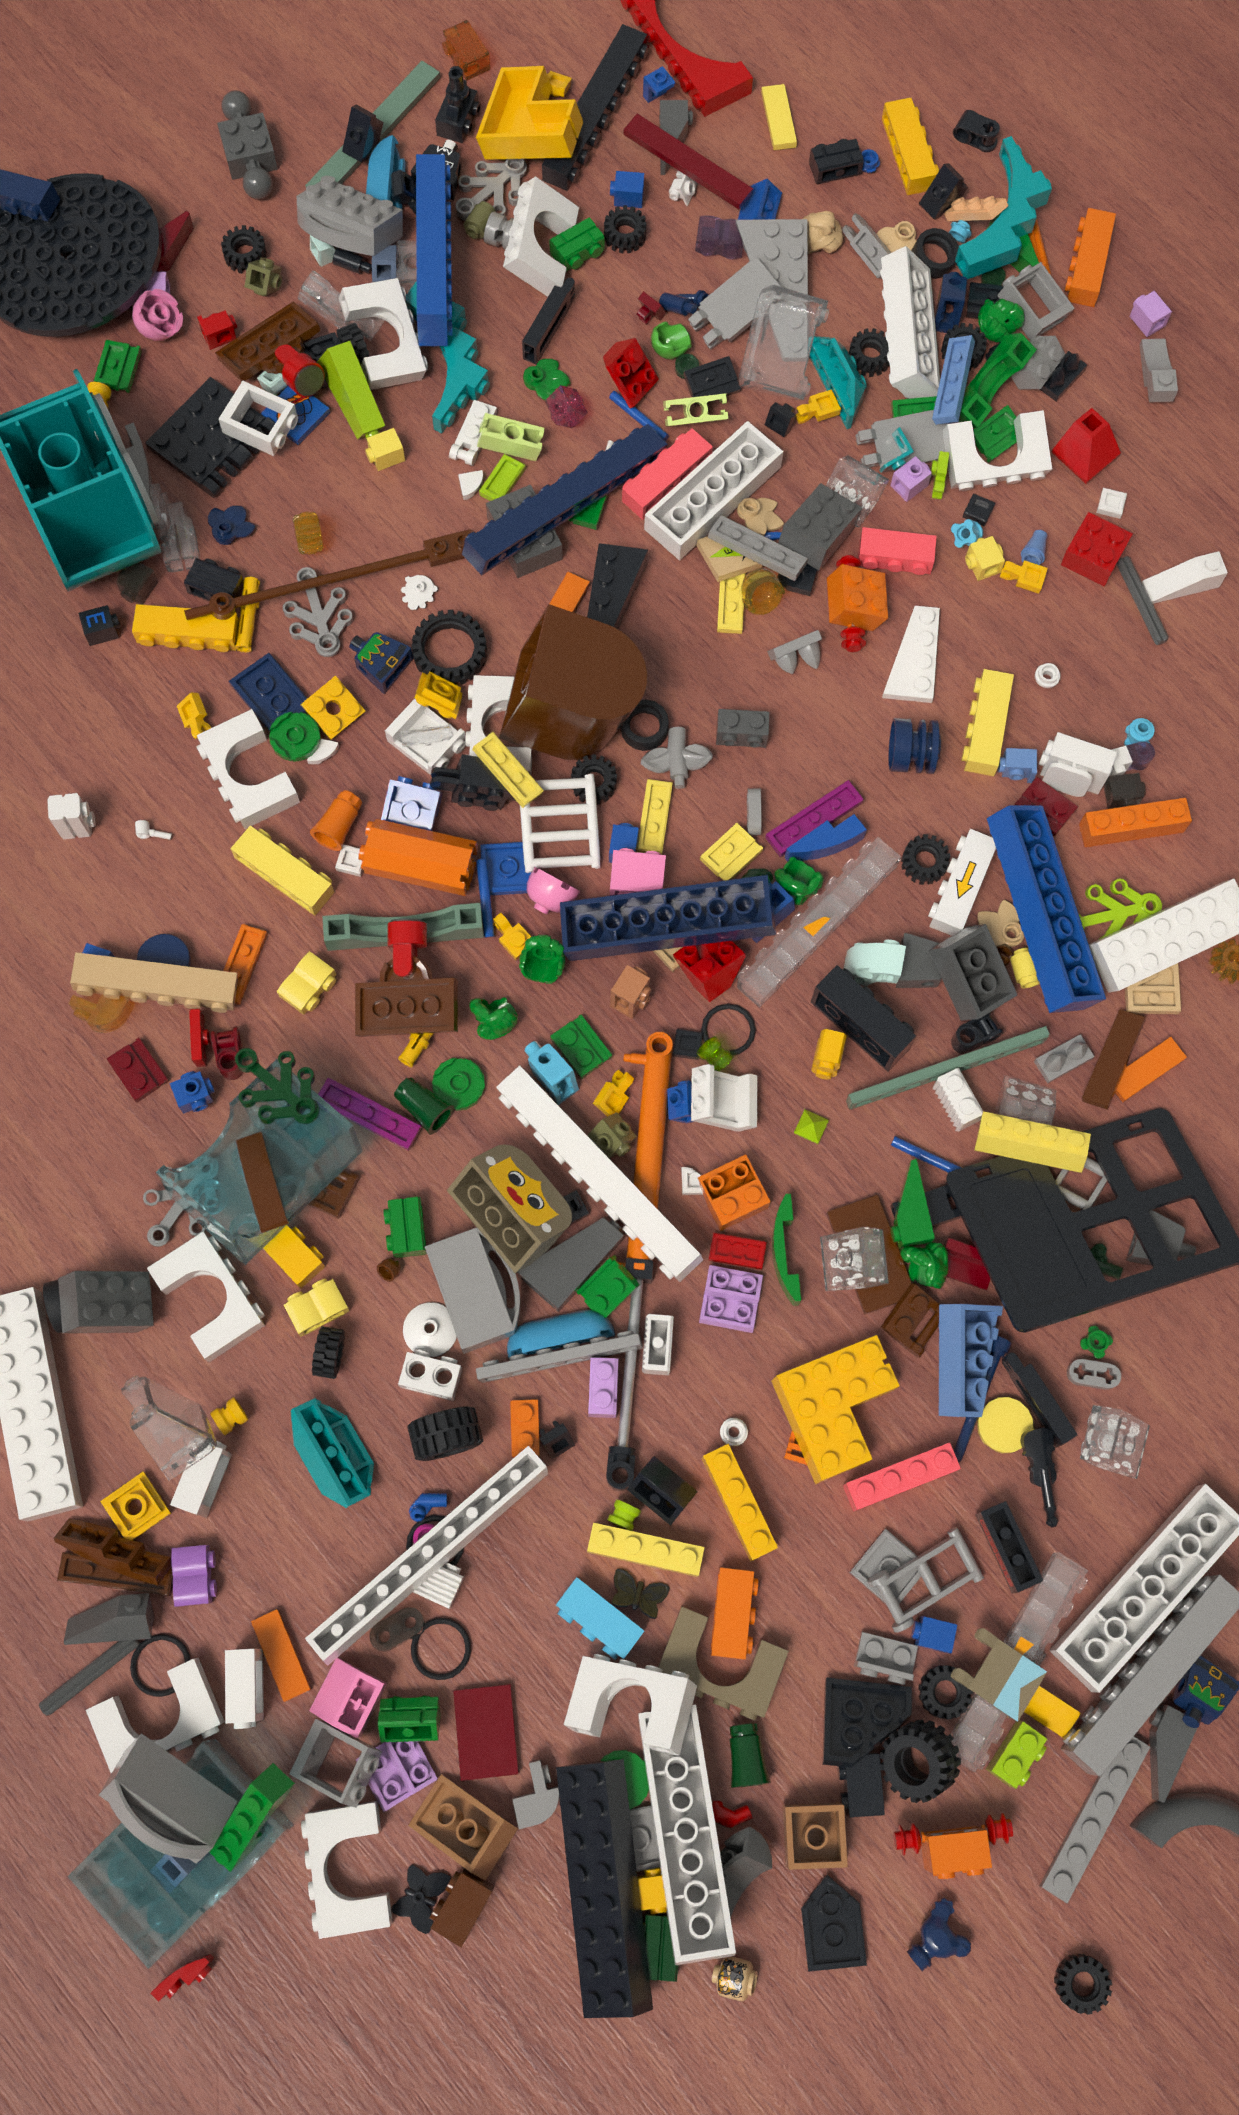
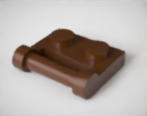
M311 1153L301 1169L289 1196L339 1219L353 1189L359 1181L360 1175L354 1172L347 1173L319 1160V1156ZM315 1169L345 1184L340 1189L312 1176V1171Z
M910 1284L880 1328L911 1354L920 1358L925 1351L923 1348L939 1326V1304L919 1286ZM929 1310L934 1313L913 1342L910 1336Z

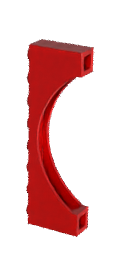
M621 0L623 8L632 15L635 25L640 26L642 31L647 34V41L652 43L658 57L665 61L670 74L678 79L683 92L688 93L694 107L697 110L699 109L704 117L752 94L753 76L742 61L731 63L712 60L697 55L681 46L668 34L661 24L656 11V0Z

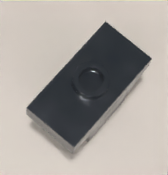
M357 104L352 106L342 152L361 163L366 161L371 149L379 144L384 122L377 119L375 114Z
M949 163L943 164L919 202L920 206L933 219H939L946 210L952 207L951 203L961 198L968 189V186L963 182L964 178Z

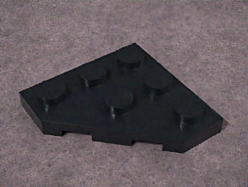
M826 1677L822 1765L852 1768L887 1739L890 1734L906 1723L912 1715V1687Z

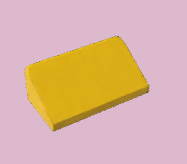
M1041 1686L1038 1687L1024 1713L1062 1738L1067 1735L1081 1714Z

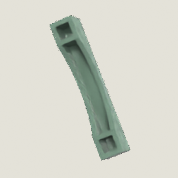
M480 903L453 905L434 912L401 917H369L353 914L322 916L324 942L328 951L387 946V924L391 920L404 918L420 919L427 923V943L484 938Z

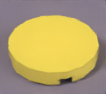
M1010 1397L997 1398L988 1402L984 1406L982 1417H978V1434L982 1442L996 1452L1013 1453L1022 1448L1020 1442L1021 1435L1026 1430L1033 1428V1418L1028 1408L1020 1401Z

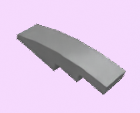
M133 422L125 426L132 445L126 451L129 453L154 507L152 478L142 442Z

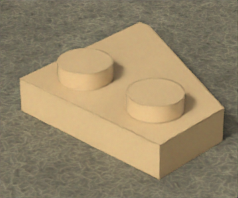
M1178 963L1126 987V1011L1134 1014H1179L1181 1012Z

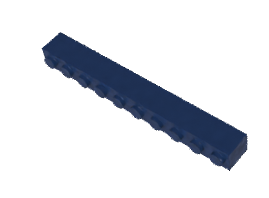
M649 424L640 429L635 428L628 437L623 440H616L609 449L599 451L592 460L580 463L570 474L564 473L557 482L551 486L547 484L533 497L528 496L515 509L509 508L502 517L496 521H489L477 533H470L464 540L465 544L462 555L481 576L609 494L630 478L638 475L646 464H651L657 459L659 453L667 447V443Z

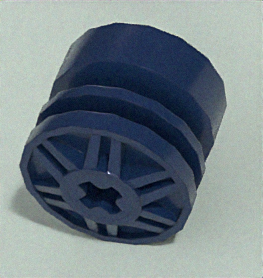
M893 718L888 751L889 772H908L910 762L914 761L916 773H922L925 762L926 774H934L941 751V735L939 733L938 720H930L927 731L926 721L920 720L917 731H913L911 719Z

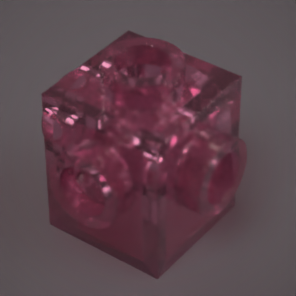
M560 385L545 400L551 413V419L556 425L573 428L587 414L583 404L584 400L579 395L577 389Z

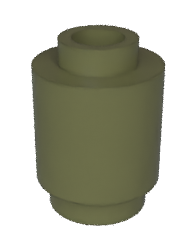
M485 201L476 204L465 220L464 228L467 235L471 238H484L488 218L492 212H496L491 204Z

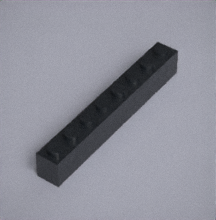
M624 24L621 25L577 102L583 119V125L578 138H576L577 142L572 157L545 158L542 164V181L568 191L572 182L576 183L581 166L586 165L588 162L590 150L592 147L595 148L597 146L602 129L605 130L607 128L611 113L616 112L622 94L625 95L627 93L631 78L637 75L641 60H645L648 55L649 45H647L646 33Z

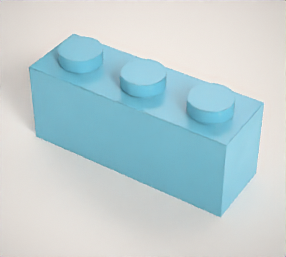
M577 1577L556 1604L560 1608L557 1613L569 1624L573 1620L582 1626L579 1632L592 1642L596 1638L605 1644L602 1650L614 1660L618 1656L624 1659L644 1632L642 1628Z

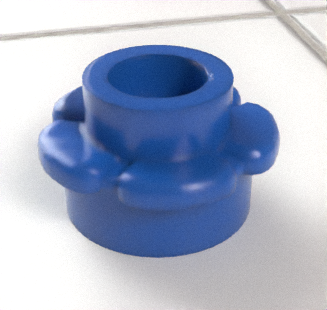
M871 149L864 150L862 152L864 161L862 171L872 173L880 165L878 154Z

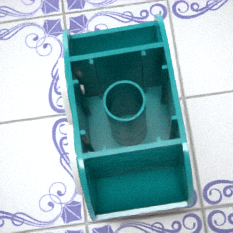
M78 369L72 371L77 384L0 415L1 452L67 592L162 553L153 530L155 529L154 525L159 523V520L129 453L125 449L100 393L93 395L92 392L89 393Z

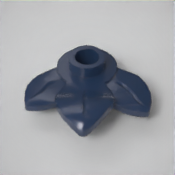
M240 505L230 506L225 512L218 508H213L208 515V524L212 527V536L216 542L222 545L231 544L236 537H247L256 528L253 523L245 521L246 509Z

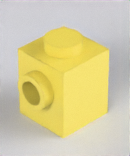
M993 536L985 539L978 538L976 542L970 544L965 556L968 568L973 570L978 581L1001 573L1005 562L1002 547L1000 544H996Z

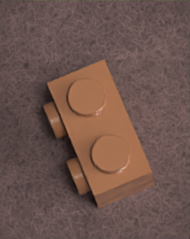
M627 965L611 989L610 1007L631 1019L635 1017L639 1009L644 1010L651 998L649 996L651 988L649 987L650 978L648 974L639 967L635 966L632 968Z

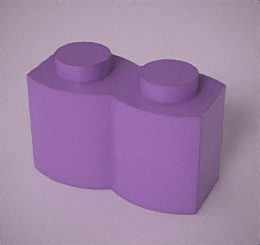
M209 1545L172 1548L174 1607L212 1603V1597L217 1596L216 1580L211 1579V1568H215L216 1558L214 1550L210 1551Z

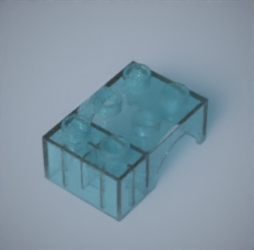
M276 1059L266 1070L280 1081L281 1066L278 1059ZM292 1072V1092L300 1098L301 1084L298 1077ZM258 1078L245 1088L253 1091L271 1090ZM312 1089L311 1098L318 1103L320 1108L319 1116L314 1122L300 1124L294 1118L275 1119L271 1124H263L258 1117V1110L262 1106L269 1105L272 1108L290 1105L283 1100L256 1102L253 1107L245 1108L241 1105L238 1096H236L229 1103L230 1114L223 1131L206 1152L181 1168L169 1169L163 1165L156 1171L169 1196L244 1265L258 1254L286 1225L261 1233L236 1144L237 1139L262 1131L276 1181L280 1188L288 1223L362 1152L354 1126ZM245 1096L243 1101L251 1100L252 1096ZM305 1109L302 1111L301 1114L306 1115L310 1113L311 1110ZM265 1112L262 1117H269L271 1112Z
M216 1739L203 1741L195 1749L191 1759L186 1763L188 1767L237 1801L233 1811L249 1785L254 1781ZM277 1808L260 1829L263 1835L253 1851L231 1872L219 1864L210 1853L175 1888L155 1866L165 1854L140 1841L121 1823L67 1877L149 1969L161 1961L294 1825Z

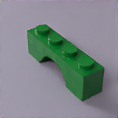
M1022 333L1007 334L967 386L958 422L972 421V427L978 428L993 409L991 401L999 387L1014 373L1022 370L1037 349Z
M274 1763L249 1785L224 1826L213 1849L209 1851L216 1861L230 1872L253 1851L263 1835L260 1829L285 1800L295 1784Z

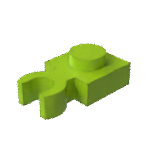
M940 451L937 461H932L930 471L934 476L932 498L942 499V493H944L949 452Z

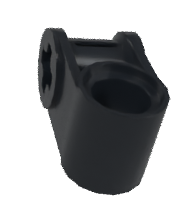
M966 110L953 129V136L957 141L975 147L982 152H991L997 146L996 136L999 134L1000 125L997 121L984 117L973 110Z
M991 1011L980 1019L970 1020L961 1025L953 1035L951 1045L956 1052L966 1054L996 1040L1004 1034L1003 1028L999 1029L992 1017L993 1012ZM960 1035L968 1036L971 1043L963 1042Z

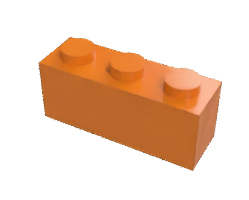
M719 1568L710 1656L746 1660V1654L752 1653L753 1637L748 1636L749 1625H754L756 1608L751 1607L752 1595L757 1596L758 1578H754V1571Z

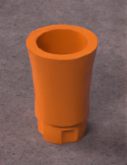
M344 790L340 792L321 819L310 830L311 836L322 846L334 851H340L358 815V810L362 806L361 799L350 791Z

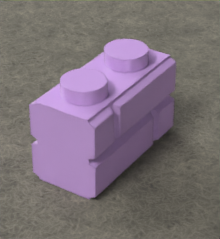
M616 1358L590 1359L588 1417L616 1418L618 1359Z

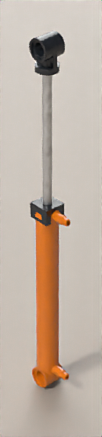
M655 1032L648 1037L645 1054L625 1053L623 1059L624 1062L644 1065L633 1184L657 1209L668 1103L667 1089L669 1088L673 1048L672 1039L664 1032ZM660 1043L666 1047V1050L658 1053L653 1050L652 1046ZM628 1236L626 1263H618L620 1265L623 1264L640 1284L631 1294L628 1331L639 1334L643 1283L651 1284L653 1259L651 1260L641 1250L644 1244L638 1238L633 1241ZM637 1350L626 1352L618 1442L617 1446H609L606 1481L609 1487L616 1491L628 1489L634 1479L636 1449L628 1447ZM616 1469H623L627 1472L628 1479L626 1482L618 1484L613 1481L612 1473Z

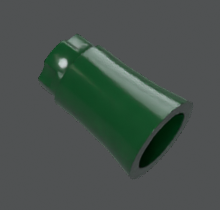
M412 1077L403 1080L394 1092V1097L420 1122L429 1135L439 1131L453 1114V1105L439 1098Z
M757 1723L730 1726L731 1788L770 1784L771 1780L764 1759L761 1735H758Z

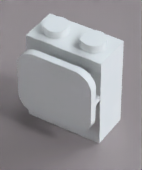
M1057 732L1053 741L1048 740L1039 761V765L1043 766L1040 773L1043 776L1042 781L1057 791L1076 797L1084 796L1087 791L1099 794L1110 775L1117 752Z

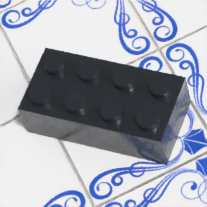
M836 965L815 987L810 1003L889 1072L910 1050L916 1038L914 1029L907 1022L898 1020L894 1016V1011L888 1005L879 1003L874 998V993L868 987L860 986L849 970L846 968L841 969Z

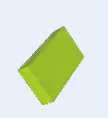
M504 454L479 490V495L492 501L509 494L526 470L525 464Z

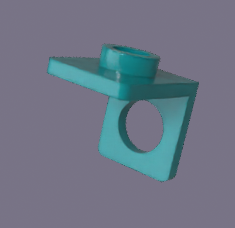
M900 427L892 433V437L902 454L884 464L879 470L880 473L891 467L893 471L906 464L905 459L914 452Z

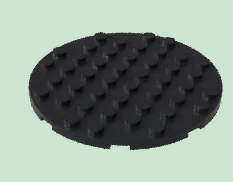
M89 173L69 174L47 179L48 182H52L60 197V201L48 222L40 219L34 220L28 216L12 214L0 209V320L16 330L37 336L60 337L75 335L95 329L118 317L128 310L138 300L139 296L145 292L160 262L162 252L161 230L158 220L147 200L133 187L120 180L115 182L105 179L103 175ZM71 251L72 253L69 256H67V259H65L64 256L67 254V252Z

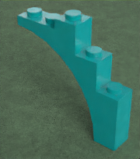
M1012 136L1003 139L999 152L1008 182V207L1001 212L1000 216L987 230L975 239L958 247L955 262L962 275L967 279L1017 261L1022 246L1019 237L1032 233L1037 219L1035 209L1047 204L1052 191L1049 179L1045 178L1041 170L1033 173L1031 165L1025 161L1020 146L1016 145Z
M417 282L406 294L405 301L407 309L411 310L415 321H417ZM453 301L452 336H448V346H439L447 365L446 386L442 399L432 415L434 430L441 434L447 426L450 427L454 423L457 412L460 408L463 409L466 406L468 399L478 400L481 395L487 393L490 386L488 370L474 363L478 356L476 339L463 332L467 324L465 308Z

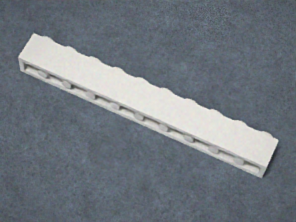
M518 1066L496 1087L501 1093L498 1097L499 1100L508 1109L513 1106L519 1112L516 1118L526 1128L531 1125L536 1130L533 1134L534 1137L543 1146L548 1143L554 1149L551 1155L561 1165L566 1162L571 1167L568 1171L569 1174L578 1183L583 1180L589 1186L586 1190L587 1193L596 1202L601 1199L607 1205L604 1209L605 1212L614 1221L619 1218L626 1225L622 1228L623 1231L633 1241L638 1238L644 1244L641 1250L651 1260L656 1257L662 1263L659 1269L669 1279L675 1277L681 1282L704 1260L701 1254L521 1066Z
M527 1446L305 1638L306 1641L328 1666L547 1476V1466Z

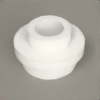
M1046 663L1037 668L1035 680L1041 687L1052 688L1058 684L1060 672L1054 664ZM1047 674L1051 679H1046L1043 675Z
M738 1418L727 1419L720 1428L722 1440L730 1446L742 1444L748 1435L746 1424ZM731 1427L738 1429L739 1435L737 1437L729 1435L728 1431Z

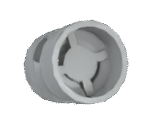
M492 212L485 227L484 242L495 247L502 245L505 250L508 246L509 230L514 218L508 220L505 215Z

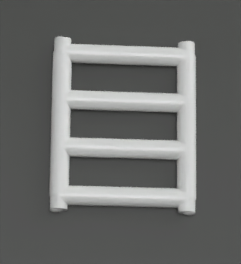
M587 774L585 778L535 780L543 790L585 788L586 804L530 807L529 803L524 808L520 806L525 872L531 873L534 867L555 868L591 865V868H601L594 774ZM587 814L588 829L532 832L531 817ZM589 840L590 855L534 858L533 843Z

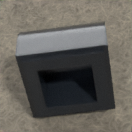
M402 170L393 172L390 175L392 200L398 204H408L416 201L414 178Z

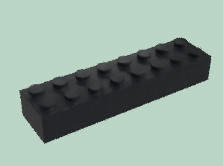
M624 1759L576 1763L556 1767L584 2018L635 2017L653 2010Z

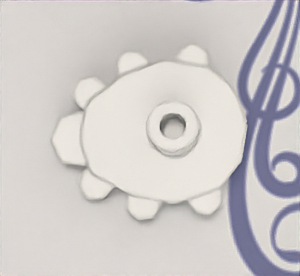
M423 575L405 578L407 582L406 587H402L401 591L406 596L402 600L405 603L408 602V607L411 610H416L418 606L422 609L425 608L426 601L433 602V592H436L438 588L433 585L431 579Z

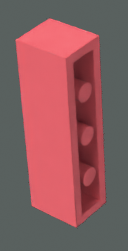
M693 428L686 434H680L670 448L663 449L655 461L651 464H646L641 469L640 474L634 479L630 478L625 482L622 487V502L643 520L645 514L712 454L713 446Z
M947 1443L844 1484L843 1488L851 1508L855 1512L954 1473L961 1468L951 1444Z

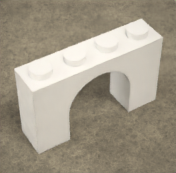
M535 176L528 182L522 183L519 187V197L513 212L514 220L509 230L510 238L504 252L505 261L503 267L548 297L555 285L560 288L562 287L566 267L541 249L535 238L534 221L540 222L558 235L576 225L579 207Z
M398 278L342 288L339 296L345 321L368 317L381 318L389 322L399 336V347L393 352L363 359L361 368L370 390L420 381L428 368L425 356L421 355L418 333H415L413 329L412 312L410 309H407L405 303L406 292L404 287H400Z
M1044 410L1022 413L1015 418L1017 455L1013 463L1001 467L992 466L979 456L975 446L972 421L947 424L942 431L945 452H949L948 472L951 489L959 488V491H967L973 489L975 485H983V488L996 486L998 485L997 482L1006 481L1007 484H1015L1021 482L1023 478H1030L1031 481L1044 479L1045 475L1052 470Z
M474 675L473 685L468 687V700H472V708H467V723H471V731H466V747H470V756H477L472 750L473 746L486 737L483 733V728L487 720L498 712L506 711L514 677ZM507 747L531 775L532 750L527 747Z
M252 709L197 735L200 745L196 746L203 760L208 758L211 765L207 769L214 781L219 779L222 786L218 790L225 802L230 800L233 808L229 809L235 823L241 822L244 829L300 803L286 772L252 786L237 783L230 777L231 764L240 753L267 741L264 731Z
M202 1232L147 1269L160 1290L166 1295L190 1279L201 1275L214 1276L223 1282L227 1293L224 1310L215 1320L190 1336L204 1359L211 1362L264 1327L265 1324L261 1318L265 1314L257 1302L252 1305L247 1298L251 1293L242 1280L237 1282L232 1275L236 1270L228 1258L224 1260L221 1258L218 1251L222 1248L215 1237H208Z
M594 1654L593 1658L583 1656L564 1725L574 1732L600 1738L607 1710L613 1697L626 1687L634 1685L647 1688L652 1702L651 1714L643 1743L652 1750L680 1756L697 1685L689 1680V1675L679 1671H672L671 1675L662 1673V1669L651 1665H646L645 1669L637 1668L635 1663L627 1660H620L618 1664L610 1662V1658L599 1654Z
M194 1658L167 1671L179 1700L180 1716L176 1727L168 1736L159 1740H151L164 1750L175 1747L176 1752L192 1745L191 1738L202 1734L203 1739L219 1732L218 1725L225 1722L199 1658ZM119 1696L112 1697L86 1710L110 1773L113 1772L125 1750L139 1736L131 1727Z
M378 1801L358 1804L357 1808L343 1806L306 1813L305 1820L301 1821L303 1839L308 1838L309 1850L305 1851V1864L307 1870L311 1869L312 1881L308 1882L309 1898L310 1900H315L316 1912L312 1913L313 1931H318L319 1939L390 1927L393 1924L389 1892L357 1898L348 1897L333 1887L327 1872L329 1855L340 1841L381 1832Z

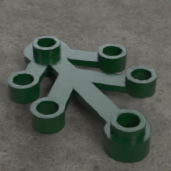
M244 1048L237 1052L235 1062L239 1070L245 1073L251 1072L271 1089L259 1091L251 1089L242 1090L238 1096L241 1105L245 1108H250L256 1102L283 1100L290 1105L272 1108L269 1105L262 1106L258 1110V1117L263 1124H271L275 1119L294 1118L300 1124H310L318 1118L320 1113L319 1105L311 1098V1084L315 1081V1075L311 1068L303 1067L297 1073L301 1084L300 1098L292 1092V1068L296 1064L292 1052L283 1051L278 1056V1062L281 1066L280 1081L259 1064V1059L254 1050ZM287 1057L291 1058V1061L288 1063L282 1062ZM246 1061H253L251 1064L244 1066ZM304 1074L311 1075L308 1079H302ZM245 1096H252L251 1100L243 1101ZM305 1109L311 1110L310 1113L306 1115L301 1114L302 1111ZM265 1112H271L269 1117H262Z

